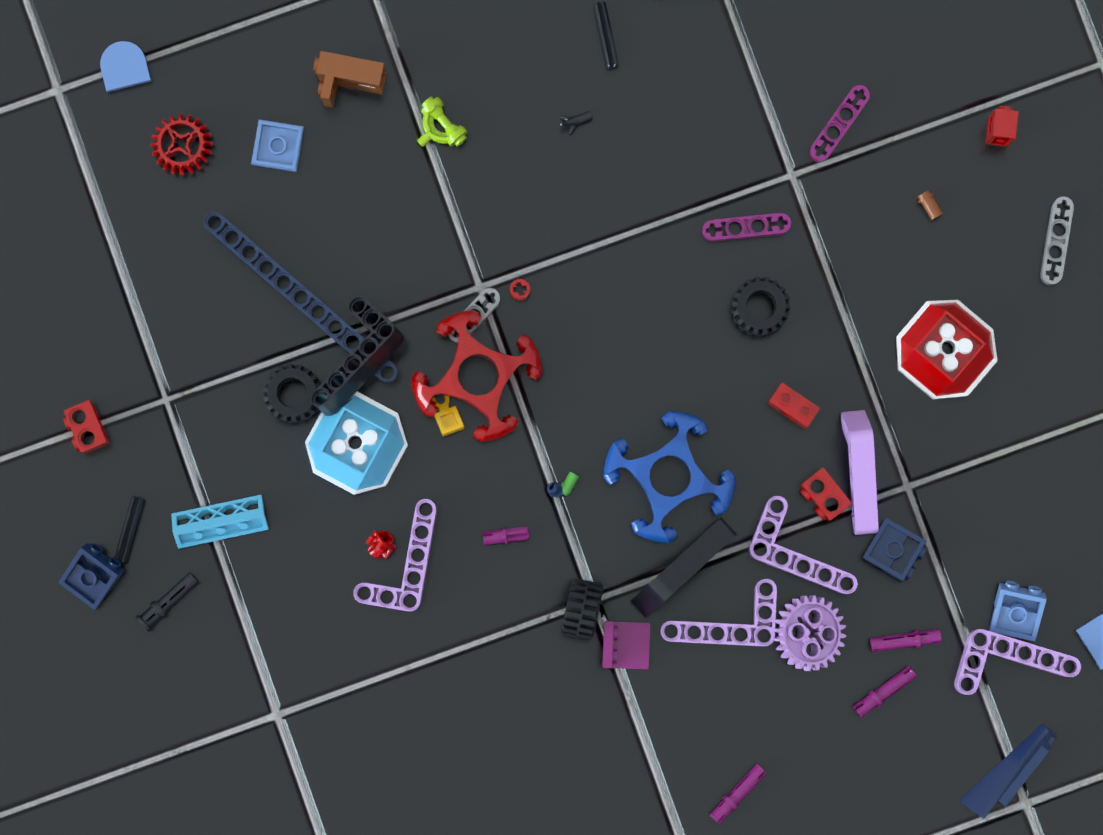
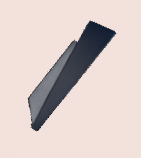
M1041 724L969 790L960 801L983 819L996 802L1006 807L1051 749L1050 745L1058 735L1046 725Z

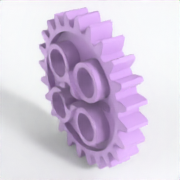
M809 595V598L807 596H800V600L792 599L793 605L785 604L787 611H779L782 619H775V622L780 625L779 628L773 629L774 632L779 633V636L773 639L774 641H780V645L776 650H784L781 658H789L787 664H795L796 669L803 668L804 671H810L812 668L818 671L820 666L827 668V661L835 662L833 655H841L837 648L845 646L840 642V638L847 636L841 633V630L846 628V625L839 624L843 616H836L839 609H830L832 602L824 603L823 597L816 599L815 595ZM811 611L814 615L812 622L809 621L808 617ZM794 626L797 628L796 637L792 634ZM824 629L827 631V638L825 640L822 636ZM808 644L811 646V653L809 655L806 652Z

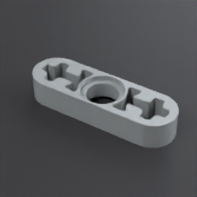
M487 288L483 290L464 310H478L481 313L477 326L473 325L470 330L466 326L470 336L499 306L501 299L495 289ZM486 294L489 296L494 294L495 303L489 302L485 306V309L488 311L484 313L483 309L476 304L480 302L483 305L486 302L484 296ZM453 330L449 337L453 342L457 343L458 338L453 337L455 335Z

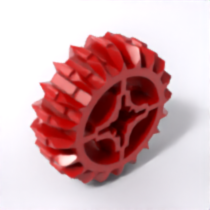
M179 114L177 121L171 115L170 123H167L165 119L162 120V124L165 126L163 129L160 126H156L155 129L160 134H152V138L157 141L150 144L152 148L157 149L152 152L153 157H159L156 161L158 165L164 163L163 170L167 171L171 168L173 175L177 173L178 169L181 176H185V169H188L190 174H194L192 167L196 166L198 170H201L202 167L199 162L208 163L204 155H212L211 150L206 149V147L213 146L212 141H206L212 135L210 132L204 133L207 130V126L205 124L200 126L201 120L198 118L193 121L192 115H188L186 120H184L183 114ZM189 128L194 131L192 133L188 132L185 135H180L175 131V129ZM170 134V136L172 137V144L170 145V147H168V151L165 153L164 143L167 136ZM176 137L186 145L185 148L188 150V153L181 147H178ZM199 137V149L194 155L191 147L196 142L195 139ZM185 155L189 160L176 162L170 160V158Z

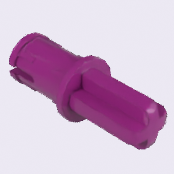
M505 526L499 530L483 531L485 546L499 543L508 545V542L528 540L530 537L529 529L526 526L508 529Z

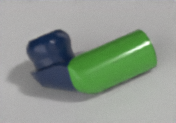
M569 472L564 482L548 484L547 492L551 497L555 498L568 496L577 483L579 476Z

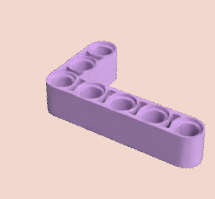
M865 410L841 412L842 430L849 452L854 535L877 533L879 527L873 430Z
M781 496L770 498L766 502L749 545L750 556L757 561L840 594L853 593L858 585L854 575L774 544L787 512L788 504L785 498ZM778 500L782 503L783 508L780 513H775L771 510L770 505L772 501ZM764 522H771L774 525V532L768 535L762 531ZM762 543L765 546L766 552L763 556H757L754 553L755 544ZM780 551L787 555V562L784 565L778 564L775 560V555ZM800 560H805L809 565L806 573H800L797 570V563ZM821 569H827L830 572V579L827 582L819 579L818 574ZM844 577L849 578L852 582V587L847 591L843 590L840 586V581Z
M422 499L416 504L401 589L360 583L354 589V597L358 602L404 611H415L420 607L437 515V507L431 500ZM425 503L431 504L433 508L429 516H423L420 513V507ZM420 526L427 527L429 531L428 536L424 539H419L416 536V530ZM416 549H422L425 553L424 559L420 562H415L412 558V553ZM411 572H418L421 576L420 582L416 585H412L408 581V576ZM362 587H368L371 591L370 597L366 600H362L359 597V590ZM387 590L391 591L394 595L393 601L389 604H385L381 599L382 593ZM409 594L414 595L417 599L416 605L412 608H408L404 604V599Z
M762 579L756 583L754 588L753 625L667 621L661 626L660 634L664 640L669 642L768 646L772 644L775 638L773 629H775L776 584L770 579ZM762 583H768L771 586L772 591L770 595L763 596L760 593L759 588ZM762 606H767L771 611L770 617L767 619L760 618L758 614ZM672 624L677 628V635L675 637L668 638L665 635L664 630L667 625ZM691 626H697L700 629V636L697 639H691L688 636V629ZM714 627H720L723 630L722 639L714 640L712 638L711 630ZM738 628H743L746 631L747 636L743 641H737L734 637V632ZM761 629H766L770 634L767 642L763 643L758 640L757 635Z
M975 629L967 636L954 686L961 694L970 695L976 692L988 654L1064 677L1078 675L1081 670V664L1077 658L984 629ZM977 633H981L985 638L981 646H977L974 643V636ZM999 640H1004L1007 644V649L1003 653L998 652L996 648ZM1023 646L1029 650V656L1024 660L1018 654L1019 649ZM1045 653L1051 656V663L1048 666H1044L1041 663V657ZM971 655L976 656L978 659V665L973 669L967 664V660ZM1067 660H1070L1074 665L1070 673H1066L1063 668ZM966 677L972 682L971 688L967 691L961 688V681Z

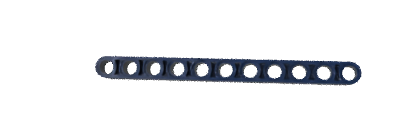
M210 212L206 215L204 225L215 238L349 354L354 350L347 346L350 338H358L359 344L364 340L359 333L218 212ZM213 219H221L219 228H210V223ZM230 234H238L236 243L229 244L227 242V237ZM248 248H254L256 251L255 256L251 259L244 257V252ZM265 263L273 265L272 271L268 274H264L261 271ZM282 278L290 279V285L285 289H281L278 285L279 281ZM299 293L307 294L308 297L305 303L298 304L296 302V296ZM319 307L325 310L324 316L320 319L314 318L313 311ZM338 322L342 324V330L339 333L333 334L330 332V326L333 323ZM387 359L373 375L385 384H392L398 379L399 372L396 366ZM386 367H391L394 370V375L390 379L382 377V371Z

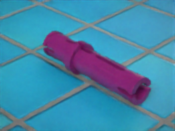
M939 628L927 631H919L917 629L905 634L870 638L872 652L913 646L921 648V645L942 643Z
M907 666L875 691L871 690L868 692L869 695L852 706L853 709L859 714L860 718H863L877 706L880 708L885 700L916 679L917 675L910 666Z
M756 763L727 796L724 795L722 797L723 800L709 815L720 825L733 810L736 811L739 808L738 804L767 773Z

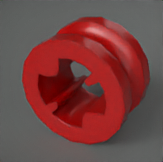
M523 279L514 280L509 289L511 297L517 301L525 300L530 293L529 283ZM520 284L521 287H526V291H523L524 295L519 296L518 292L514 293L513 288L516 289V285Z

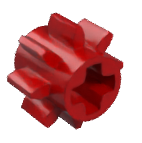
M375 530L366 541V544L370 545L368 547L369 553L375 558H382L384 556L387 559L396 548V545L392 544L394 541L393 536L385 530L379 532Z

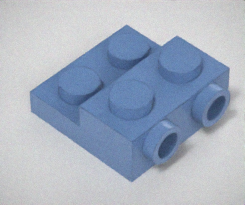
M1006 581L1005 584L999 583L989 631L1035 642L1047 600L1046 594L1037 586H1029L1026 589L1019 587V584L1014 581Z

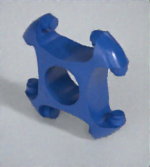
M669 411L661 417L666 427L670 426L673 428L677 426L678 434L660 450L641 458L626 460L622 455L627 453L626 449L629 447L624 438L618 439L612 443L604 465L603 477L609 485L620 480L618 477L621 474L618 469L629 471L641 485L649 500L653 521L648 525L646 519L642 521L639 518L631 523L632 529L635 534L659 543H671L678 538L673 527L669 528V526H666L663 529L661 527V521L672 509L694 497L712 494L717 499L712 501L713 505L711 508L716 516L722 515L727 512L736 487V476L730 469L720 474L721 478H719V481L722 485H714L695 464L686 439L687 432L691 430L694 435L698 434L700 436L709 431L707 429L708 426L705 420L680 411ZM675 458L687 467L689 484L682 494L674 497L663 496L652 487L650 470L658 460Z

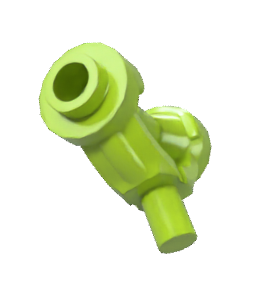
M431 96L423 102L421 112L424 115L423 129L426 133L417 140L422 147L431 139L437 143L449 144L450 146L456 145L457 147L466 141L467 137L465 135L468 131L465 127L457 126L449 121L444 115L443 103L439 97L433 98ZM434 119L443 126L445 132H440L436 129Z

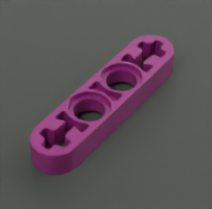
M857 85L850 90L810 148V156L814 161L824 162L829 158L870 98V92L865 86ZM862 91L864 93L863 98L865 100L860 99L855 107L846 103L847 101L853 102L856 97L854 92L859 93ZM842 109H849L852 111L853 117L848 121L843 120L840 117V111ZM836 127L840 132L839 137L836 139L829 138L827 129ZM823 137L827 143L833 144V146L830 147L828 144L824 149L826 155L821 154L818 157L815 155L817 151L814 148L822 146L824 141L820 139Z
M785 213L714 219L704 224L702 235L710 242L782 235L789 231L791 219ZM778 218H782V221L787 223V225H784L783 230H779V226H771L772 231H768L769 224L767 219H771L770 223H776ZM753 221H762L764 223V230L762 232L753 231L751 227ZM733 222L739 223L742 231L737 235H733L729 231V225ZM721 223H725L726 236H722L723 231L716 232L714 237H711L710 233H706L710 225H714L715 229H721Z

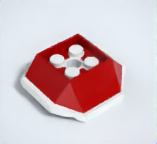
M959 300L926 301L896 336L898 371L933 400L968 396L998 361L993 329ZM947 342L952 345V354L943 352V343Z

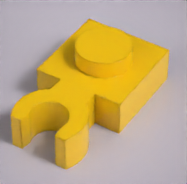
M443 396L445 400L443 404L436 403L435 405L438 407L437 410L439 412L435 413L434 417L442 437L464 429L456 406L449 408L448 396Z

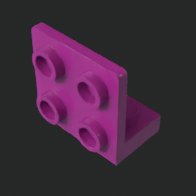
M604 621L602 668L648 669L650 623Z

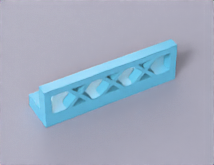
M262 494L171 514L173 535L178 549L269 530ZM258 504V509H246L249 505ZM226 510H235L230 515L223 514ZM206 514L213 515L210 519H201ZM178 520H190L187 524L178 525Z

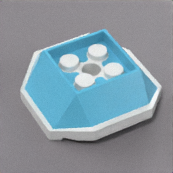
M356 392L334 415L325 416L320 413L305 441L313 473L354 495L387 486L408 447L399 414L359 392ZM353 437H360L362 440V444L358 449H352L349 445Z

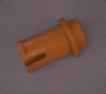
M927 190L917 196L920 200L918 203L923 205L930 220H933L944 212L933 197L934 192L931 193L930 190Z

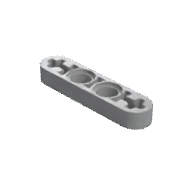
M1068 197L1057 198L1051 207L1040 278L1046 285L1057 284L1063 276L1074 204ZM1062 202H1065V206L1068 207V210L1064 211L1062 217L1067 218V221L1054 219V217L1058 218L1060 216L1061 210L1057 208V205H1060ZM1055 224H1062L1065 228L1064 235H1055L1053 226ZM1052 246L1060 248L1061 256L1059 258H1052L1050 256L1049 249ZM1047 261L1060 263V266H1054V273L1057 274V277H1054L1052 281L1046 275V272H1049L1052 264H1047Z

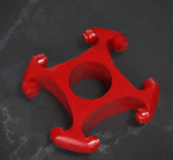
M468 310L444 318L438 322L435 332L446 337V335H451L454 330L458 338L452 364L444 377L434 387L426 386L429 381L426 379L427 375L416 371V374L411 379V385L418 407L428 417H434L438 409L435 406L437 402L431 400L434 395H443L464 401L478 410L488 420V427L483 424L481 427L477 426L473 437L481 442L508 435L516 430L519 419L508 415V417L504 416L502 421L497 417V409L503 387L518 366L527 365L525 370L528 373L527 376L537 381L543 372L536 345L526 335L520 334L516 342L517 349L523 352L521 356L505 355L490 350L476 341L467 332L466 325L473 327V325L477 326L481 315L474 310ZM478 356L485 358L491 362L496 371L495 386L485 395L469 394L459 383V366L469 357Z

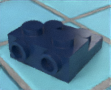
M885 518L863 559L903 582L905 578L911 579L916 570L913 564L917 558L922 560L928 548L924 546L926 540Z
M87 543L80 548L58 583L92 609L96 610L125 570L120 567L121 562L113 557L108 558L102 554L103 549L99 545Z

